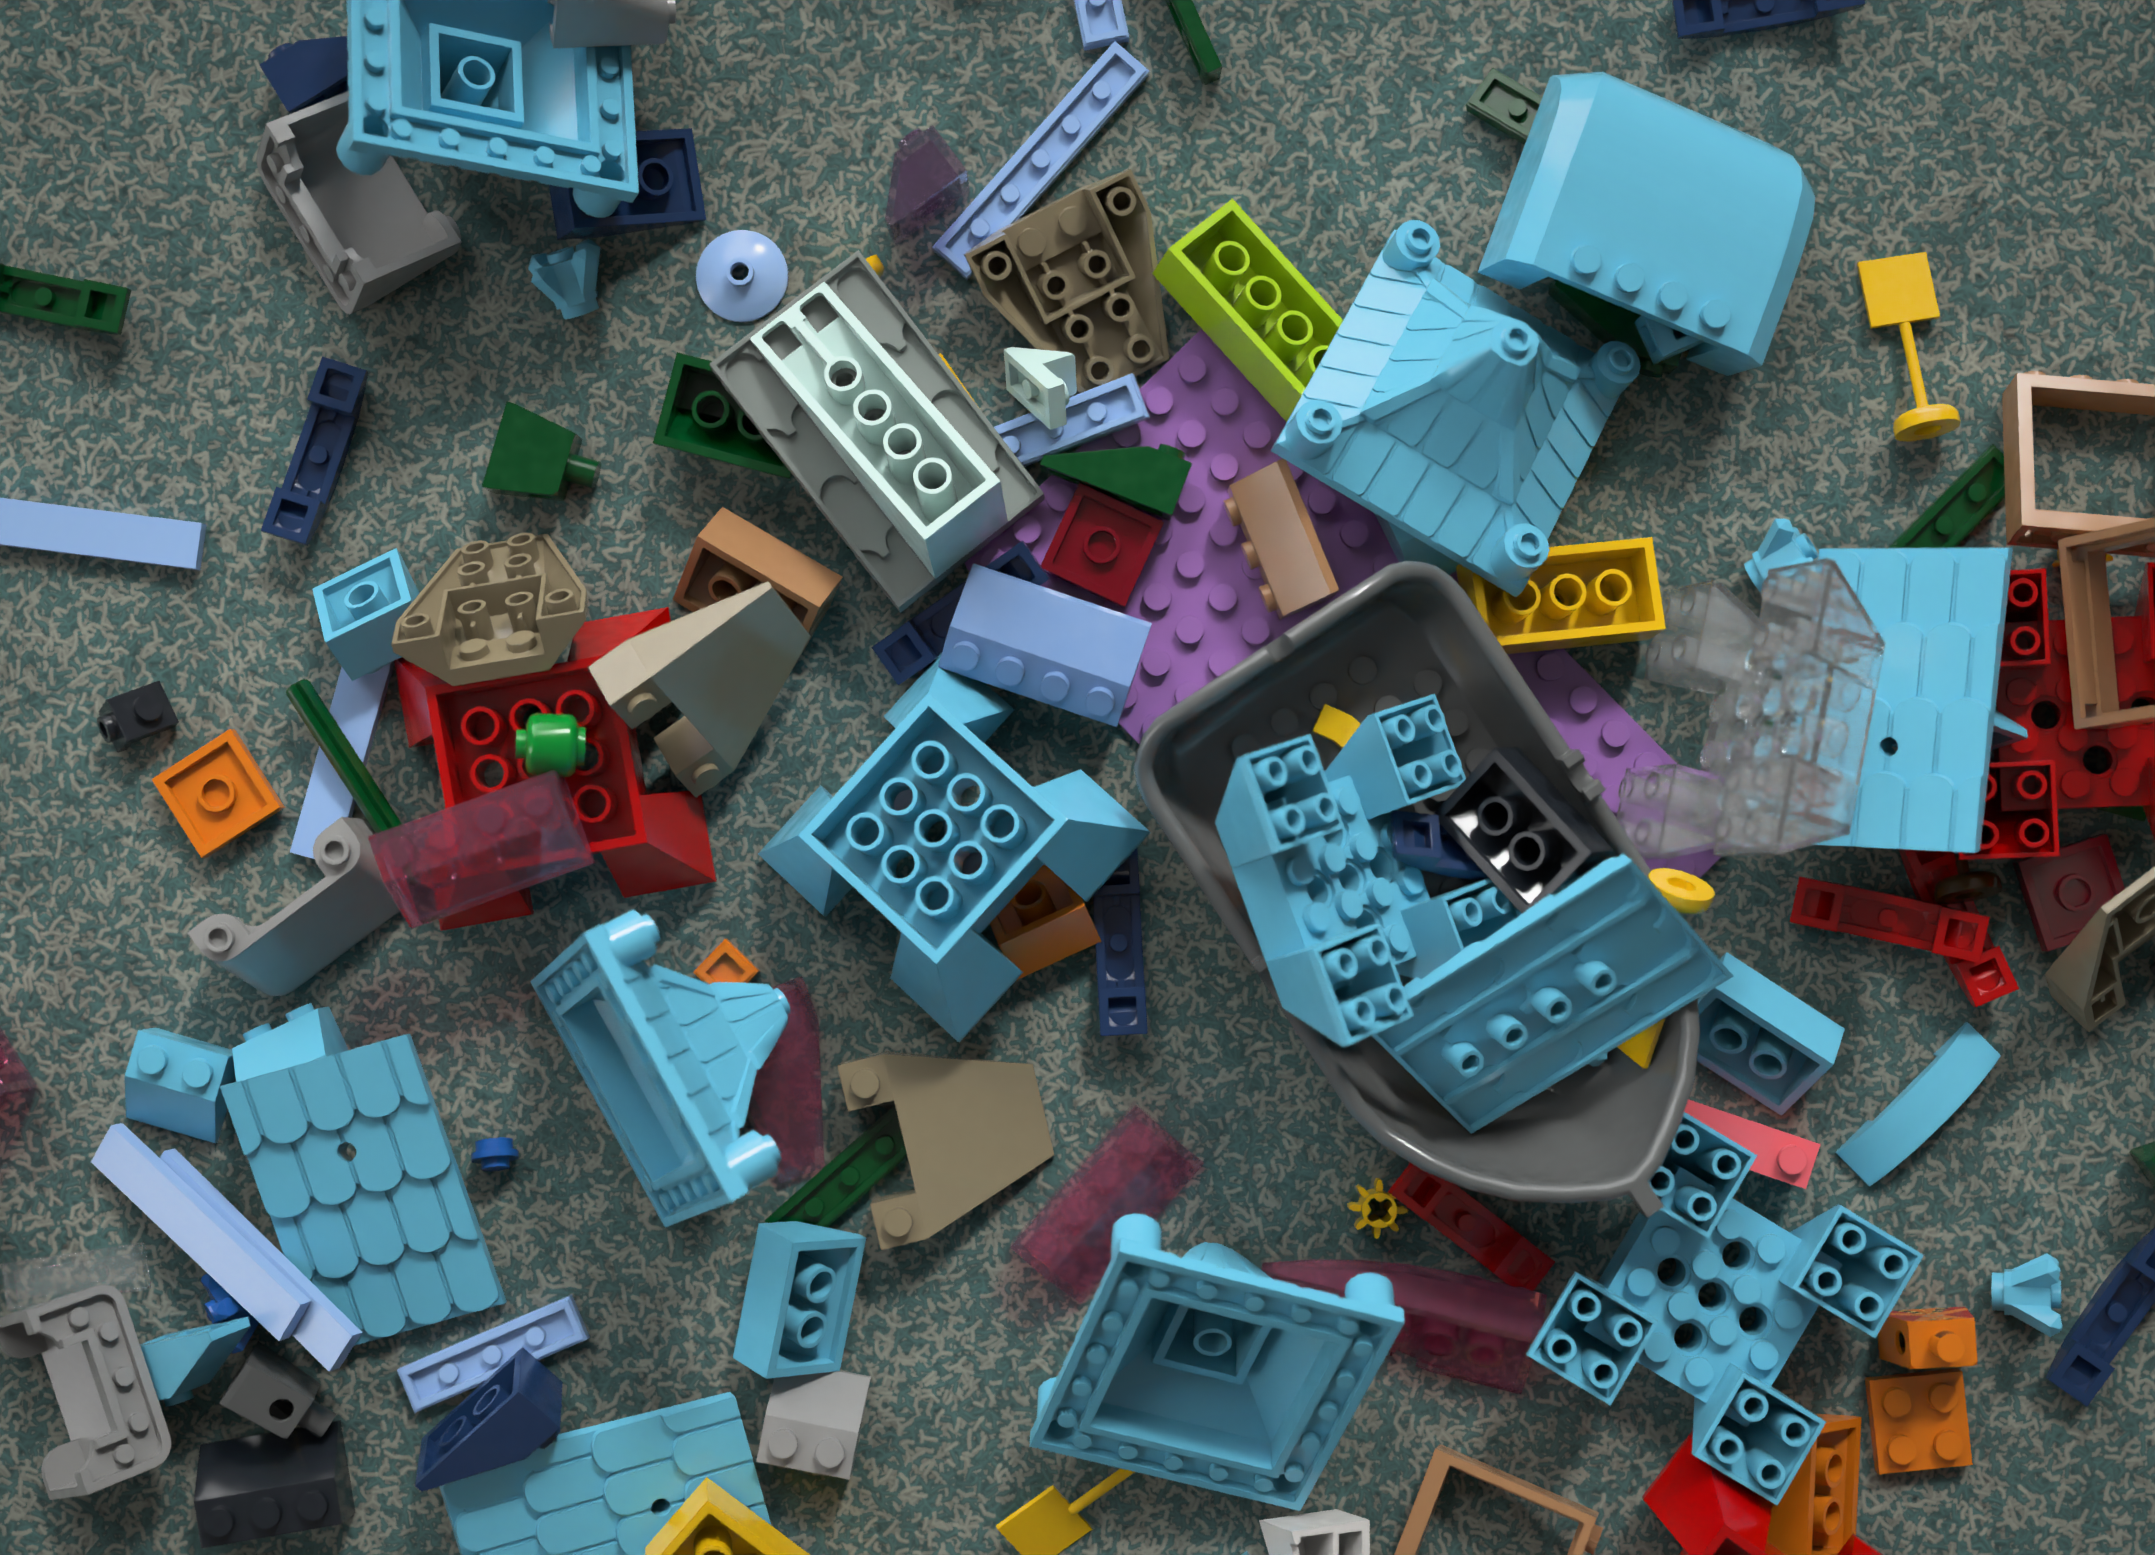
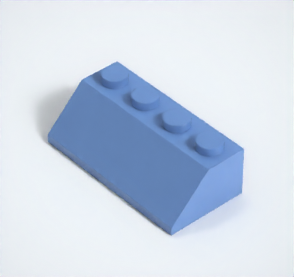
M973 563L951 621L938 667L1117 727L1126 705L1152 623Z

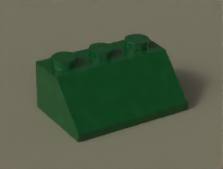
M677 352L653 444L791 479L792 473L714 374L710 367L712 361Z

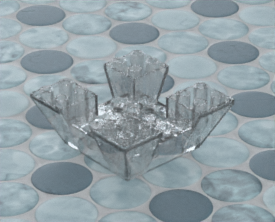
M1824 558L1768 569L1767 578L1761 589L1763 600L1759 618L1724 584L1715 580L1662 591L1661 599L1666 629L1654 636L1647 648L1645 655L1647 667L1644 679L1715 694V698L1709 709L1710 726L1707 741L1700 755L1701 771L1680 764L1626 768L1625 777L1622 779L1618 790L1620 802L1616 818L1644 860L1669 859L1714 849V855L1720 857L1777 855L1850 834L1885 642L1835 560Z

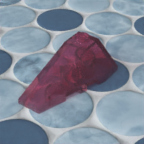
M803 976L772 987L773 990L778 988L783 992L788 1000L791 1012L787 1014L789 1022L762 1067L756 1071L748 1107L761 1136L769 1135L779 1149L781 1161L777 1163V1176L780 1183L825 1167L819 1018Z

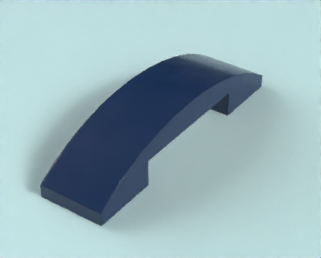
M1672 0L1678 39L1721 37L1781 28L1837 15L1865 5V0Z
M326 357L321 358L307 398L311 404L282 488H275L261 528L262 532L308 546L330 503L344 466L364 398L368 377L367 370Z
M1023 540L986 566V568L1037 585H1042L1050 579ZM966 581L871 647L898 685L934 661L942 653L948 630Z
M1393 810L1390 813L1393 858L1412 867L1440 875L1471 880L1489 878L1443 826L1439 825L1438 815Z
M1136 848L1093 895L1094 925L1101 939V942L1096 944L1100 1036L1148 1034L1138 848Z
M2155 1227L2127 1253L2098 1288L2067 1334L2047 1373L2046 1378L2085 1406L2090 1404L2115 1368L2110 1365L2111 1361L2155 1303Z

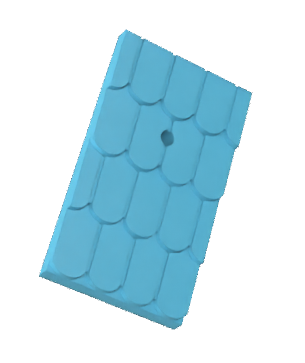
M2013 547L1819 549V557L1816 564L1820 569L1814 582L1811 620L1808 622L1801 704L1797 712L1793 767L1790 769L1783 843L1976 853L1980 850ZM1892 738L1895 739L1898 744L1897 751H1895L1891 746Z
M1622 854L1617 858L1613 857L1605 860L1556 896L1549 894L1483 942L1472 943L1423 979L1416 977L1403 986L1414 1017L1372 1036L1472 1134L1734 977V975L1630 858Z
M411 1034L401 1035L220 1086L244 1155L248 1158L264 1207L271 1217L284 1256L362 1332L355 1345L506 1303L503 1289ZM349 1143L356 1149L354 1159L347 1153Z
M731 1392L561 1433L558 1434L545 1449L538 1447L524 1460L439 1486L460 1555H645V1547L706 1477L771 1525L736 1397Z

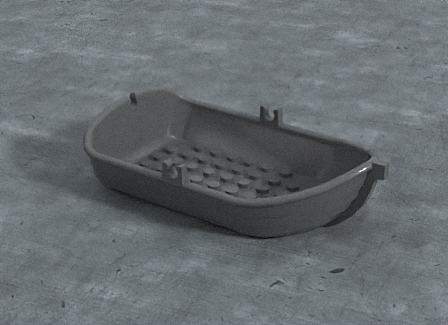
M1403 561L1387 565L1157 717L1143 734L1134 762L1136 783L1145 805L1348 1112L1381 1145L1423 1171L1468 1190L1512 1201L1551 1203L1609 1201L1628 1195L1641 1214L1649 1217L1664 1206L1648 1182L1661 1167L1679 1129L1695 1080L1700 1037L1698 998L1665 1017L1648 1068L1643 1069L1619 1048L1615 1047L1607 1052L1608 1059L1601 1065L1596 1067L1589 1064L1585 1065L1472 1134L1372 1035L1342 1047L1282 1008L1215 821L1236 759L1241 756L1311 734L1324 772L1342 749L1333 741L1311 732L1324 704L1353 716L1362 724L1365 718L1371 714L1435 694L1440 709L1444 714L1457 755L1461 760L1466 778L1494 748L1518 747L1612 847L1613 851L1602 862L1624 854L1639 867L1646 877L1651 872V869L1601 796V793L1606 789L1598 779L1594 780L1583 765L1585 758L1580 750L1569 748L1461 586L1450 575L1435 565L1416 561ZM1457 788L1399 808L1398 811L1433 815ZM1420 869L1430 898L1481 881L1445 876ZM1399 975L1402 986L1415 979Z

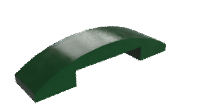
M0 263V313L75 329L121 335L131 289L87 279L80 281Z

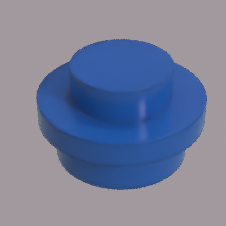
M505 1137L478 1140L475 1142V1152L471 1154V1162L481 1164L482 1171L509 1169L510 1161L519 1158L518 1150L513 1149V1139Z

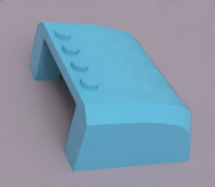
M1605 72L1552 75L1546 86L1478 273L1519 290L1546 277L1556 279L1704 341V343L1690 348L1686 359L1723 375L1730 376L1763 365L1807 241L1814 217L1815 195L1795 158L1765 141Z

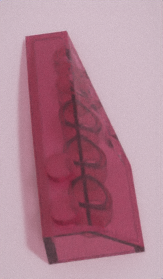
M1319 1259L1264 1262L1262 1264L1261 1270L1272 1279L1295 1284L1299 1288H1310L1339 1296V1298H1345V1286L1351 1278L1363 1273L1380 1274L1392 1283L1395 1306L1403 1308L1404 1325L1387 1353L1388 1355L1392 1356L1398 1350L1417 1358L1415 1366L1426 1371L1522 1394L1534 1360L1527 1356L1526 1353L1543 1326L1546 1294L1530 1291L1524 1287H1514L1486 1280L1475 1275H1465L1453 1271L1411 1264L1367 1260Z

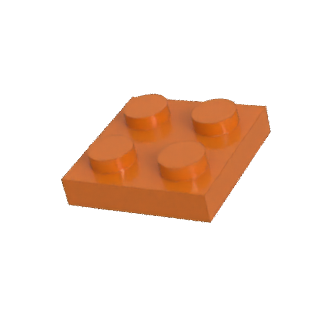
M235 729L227 730L151 779L201 858L209 857L285 808Z
M1956 1368L1865 1378L1874 1467L1878 1474L1973 1465L1963 1372Z

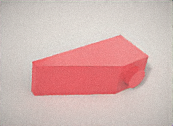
M1688 1099L1685 1113L1757 1155L1749 1170L1803 1189L1807 1188L1821 1144Z

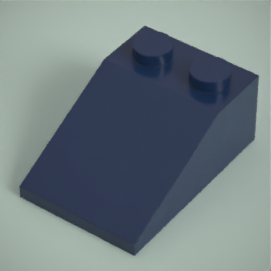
M692 128L635 131L639 194L632 203L621 201L613 214L605 218H596L583 212L574 201L572 187L564 188L549 185L557 240L599 238L705 221L706 214Z
M522 1347L422 1438L415 1487L421 1492L524 1460L538 1447L540 1449L548 1447L561 1430L563 1382Z

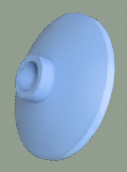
M736 230L720 235L704 249L696 268V283L704 303L715 314L734 322H750L765 317L779 305L788 285V268L782 252L769 238L753 231ZM739 265L746 266L749 269L748 276L743 280H735L732 277L733 269Z

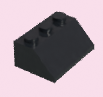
M1518 747L1494 748L1433 814L1438 815L1439 823L1521 914L1549 894L1556 896L1600 865L1613 851L1612 847Z
M341 1420L332 1421L321 1438L302 1427H296L287 1439L272 1432L201 1444L194 1495L201 1548L340 1525L355 1513V1505Z

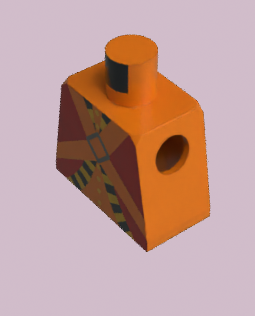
M1966 1307L1892 1310L1878 1333L1879 1358L1908 1369L1977 1365V1345L1974 1316ZM1900 1332H1902L1905 1339V1347L1902 1348L1899 1342Z

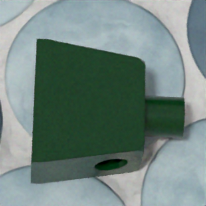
M507 401L482 487L495 494L564 501L570 482L595 488L601 471V462L578 455L582 438L576 433Z

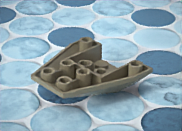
M1131 169L1081 187L996 231L964 254L984 297L1035 349L1069 352L1075 356L1076 382L1079 393L1131 373L1137 376L1169 359L1160 282L1152 274L1158 264L1151 211Z
M520 533L510 537L508 540L494 543L473 541L452 553L396 621L391 643L393 652L453 686L547 671L551 669L586 621L588 607L587 590L548 534L534 536L532 533Z

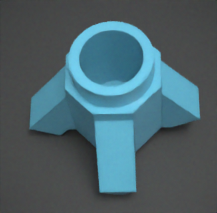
M590 239L577 244L576 251H574L573 246L549 254H535L530 259L528 270L533 274L531 282L555 303L556 309L561 310L564 319L575 318L599 308L596 297H598L596 283L601 247Z
M1775 519L1758 551L1752 554V559L1744 563L1750 579L1763 595L1771 590L1779 591L1782 588L1813 586L1820 569L1816 561H1814L1819 556L1815 546L1805 533L1800 535L1799 530L1796 527H1792L1788 519Z
M2046 1253L2014 1269H2004V1273L1992 1272V1310L2004 1311V1315H2012L2049 1337L2059 1333L2062 1330L2061 1316L2054 1312L2053 1309H2061V1280H2059L2060 1268L2058 1260Z

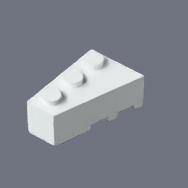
M1334 1509L1259 1520L1269 1555H1370V1520L1341 1510Z

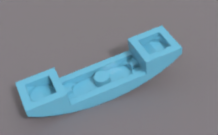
M1965 1022L1933 1054L1936 1058L1873 1121L1867 1120L1835 1152L1867 1186L1870 1187L1893 1170L1943 1125L1979 1086L2001 1055L1968 1022Z

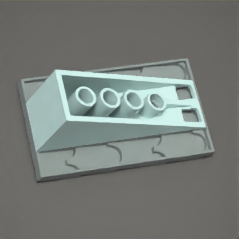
M859 250L710 363L712 371L721 381L724 388L759 430L761 436L808 493L818 509L900 613L951 574L953 570L960 567L988 545L991 540H994L1021 519L1028 511H1031L1045 500L1043 491Z

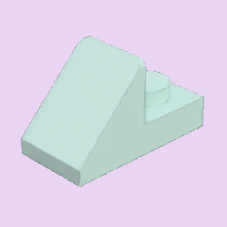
M1019 347L1004 349L1007 391L1050 430L1067 425L1066 405L1069 403V396L1074 395L1077 391L1075 356L1072 353Z

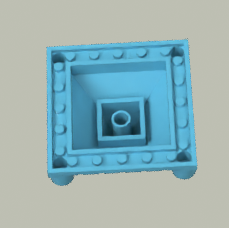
M347 0L349 122L338 141L337 153L342 164L350 171L360 175L375 174L381 170L391 155L402 158H415L419 161L445 166L453 165L462 169L483 173H496L500 176L526 181L534 180L543 184L564 188L572 187L574 201L578 207L587 215L596 218H605L612 215L621 201L632 203L639 194L631 45L553 48L549 27L550 24H553L554 6L548 3L547 0Z
M1410 220L1403 223L1397 230L1394 229L1386 241L1271 452L1514 597H1517L1524 590L1531 574L1547 559L1549 553L1548 538L1620 394L1638 376L1640 371L1639 357L1628 344L1620 341H1610L1603 344L1596 353L1576 344L1574 340L1551 326L1543 324L1538 318L1518 306H1513L1503 297L1485 286L1475 283L1473 279L1450 265L1442 263L1436 257L1440 248L1439 236L1436 231L1425 222Z
M630 910L603 925L600 924L583 933L530 982L664 1227H668L728 1204L777 1175V1163L781 1161V1154L773 1139L767 1134L761 1136L756 1131H751L740 1137L739 1128L745 1124L756 1071L762 1067L789 1022L787 1014L791 1012V1009L783 992L778 988L773 990L768 984L713 982L707 984L656 964L649 967L643 960L656 954L655 943L660 940V935L653 920L647 914L640 916L635 910Z
M1143 1214L1125 1215L1118 1219L1112 1227L1111 1261L1089 1306L1087 1315L1084 1317L1077 1332L1075 1341L1065 1358L1063 1367L1057 1377L1044 1381L1038 1389L1037 1418L1030 1431L1029 1447L1301 1511L1404 1325L1403 1308L1395 1306L1392 1283L1380 1274L1363 1273L1351 1278L1345 1286V1298H1339V1296L1310 1288H1299L1298 1285L1272 1279L1258 1266L1235 1250L1219 1243L1204 1242L1191 1248L1182 1258L1175 1254L1161 1251V1229L1153 1218Z

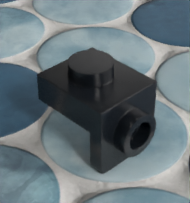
M160 681L107 699L99 710L100 716L97 717V724L102 737L107 743L112 742L118 753L127 750L134 742L172 729L179 723Z

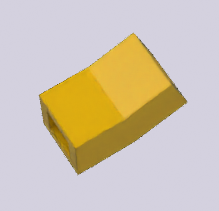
M1324 704L1311 732L1333 741L1342 749L1361 724L1353 716Z

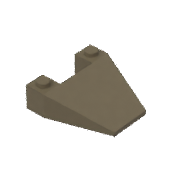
M765 582L632 637L588 668L609 705L631 729L653 717L671 702L684 714L683 718L655 736L654 740L674 775L696 798L734 772L811 636L769 582Z
M2155 867L2103 905L2045 973L2052 998L2088 1032L2126 1005L2118 962L2155 935Z
M886 1051L844 1061L837 1065L848 1112L894 1101L914 1182V1189L876 1197L870 1203L881 1250L930 1238L1055 1155L1033 1064Z

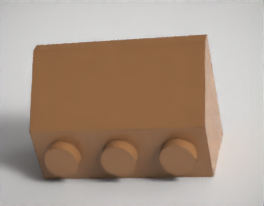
M1280 459L1229 485L1227 490L1229 498L1223 500V504L1232 526L1240 524L1247 541L1241 544V548L1249 568L1252 570L1258 567L1265 585L1258 587L1268 613L1276 610L1278 618L1281 620L1331 600L1337 594L1339 588L1287 461Z
M722 507L697 536L673 601L695 612L755 586L769 582L812 638L828 611L843 577Z

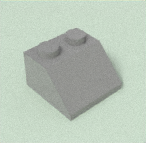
M835 1371L774 1378L756 1462L849 1480L854 1469L871 1376Z

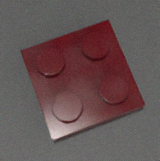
M1079 483L1041 566L1045 572L1125 608L1164 522Z
M2099 834L2059 847L2060 856L2028 857L2013 862L2042 951H2051L2069 945L2096 912L2125 889L2107 834Z

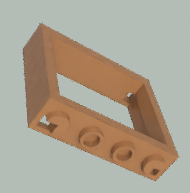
M2040 371L2016 373L2002 395L2006 544L2059 549L2058 539L2146 520V518L2035 509L2032 405L2155 416V384H2143L2134 379H2120L2116 381L2096 380L2087 375H2074L2070 377L2049 376ZM2155 541L2105 553L2155 558Z
M2155 517L2058 539L2074 729H2111L2155 722V705L2119 710L2105 552L2155 541Z
M1439 1444L1434 1450L1394 1555H1418L1451 1468L1579 1522L1567 1555H1583L1584 1551L1593 1555L1603 1528L1595 1525L1599 1512Z

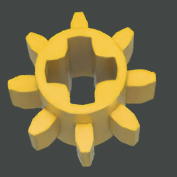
M1376 1178L1374 1188L1368 1190L1357 1184L1356 1189L1361 1194L1358 1202L1347 1203V1207L1350 1210L1359 1211L1361 1215L1354 1223L1356 1229H1362L1368 1223L1372 1226L1371 1231L1374 1238L1379 1239L1381 1234V1228L1389 1226L1393 1231H1399L1394 1220L1397 1214H1405L1408 1212V1209L1405 1206L1396 1205L1395 1197L1383 1190V1183L1380 1178ZM1375 1198L1377 1201L1382 1202L1387 1198L1388 1201L1384 1204V1209L1387 1213L1384 1217L1380 1218L1376 1214L1371 1215L1369 1218L1367 1217L1371 1211L1368 1205L1371 1199Z

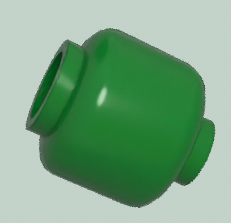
M532 714L527 720L526 730H516L515 759H525L526 770L532 776L571 777L575 773L577 766H584L586 727H578L576 718L569 714Z

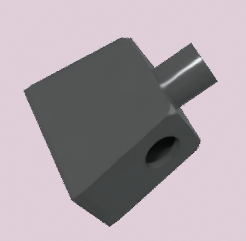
M259 1341L233 1377L219 1403L286 1439L297 1425L321 1438L336 1413L314 1400L320 1386L318 1381ZM282 1399H287V1400H289L291 1403L285 1402V1401H283Z

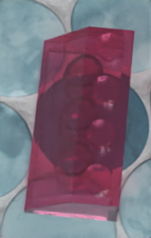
M554 770L368 837L383 883L411 929L595 863L566 779L559 776L557 771Z
M1134 1101L1011 1240L1010 1248L1045 1279L1079 1303H1082L1100 1283L1111 1261V1236L1114 1223L1121 1217L1130 1214H1143L1155 1220L1202 1167L1204 1162Z

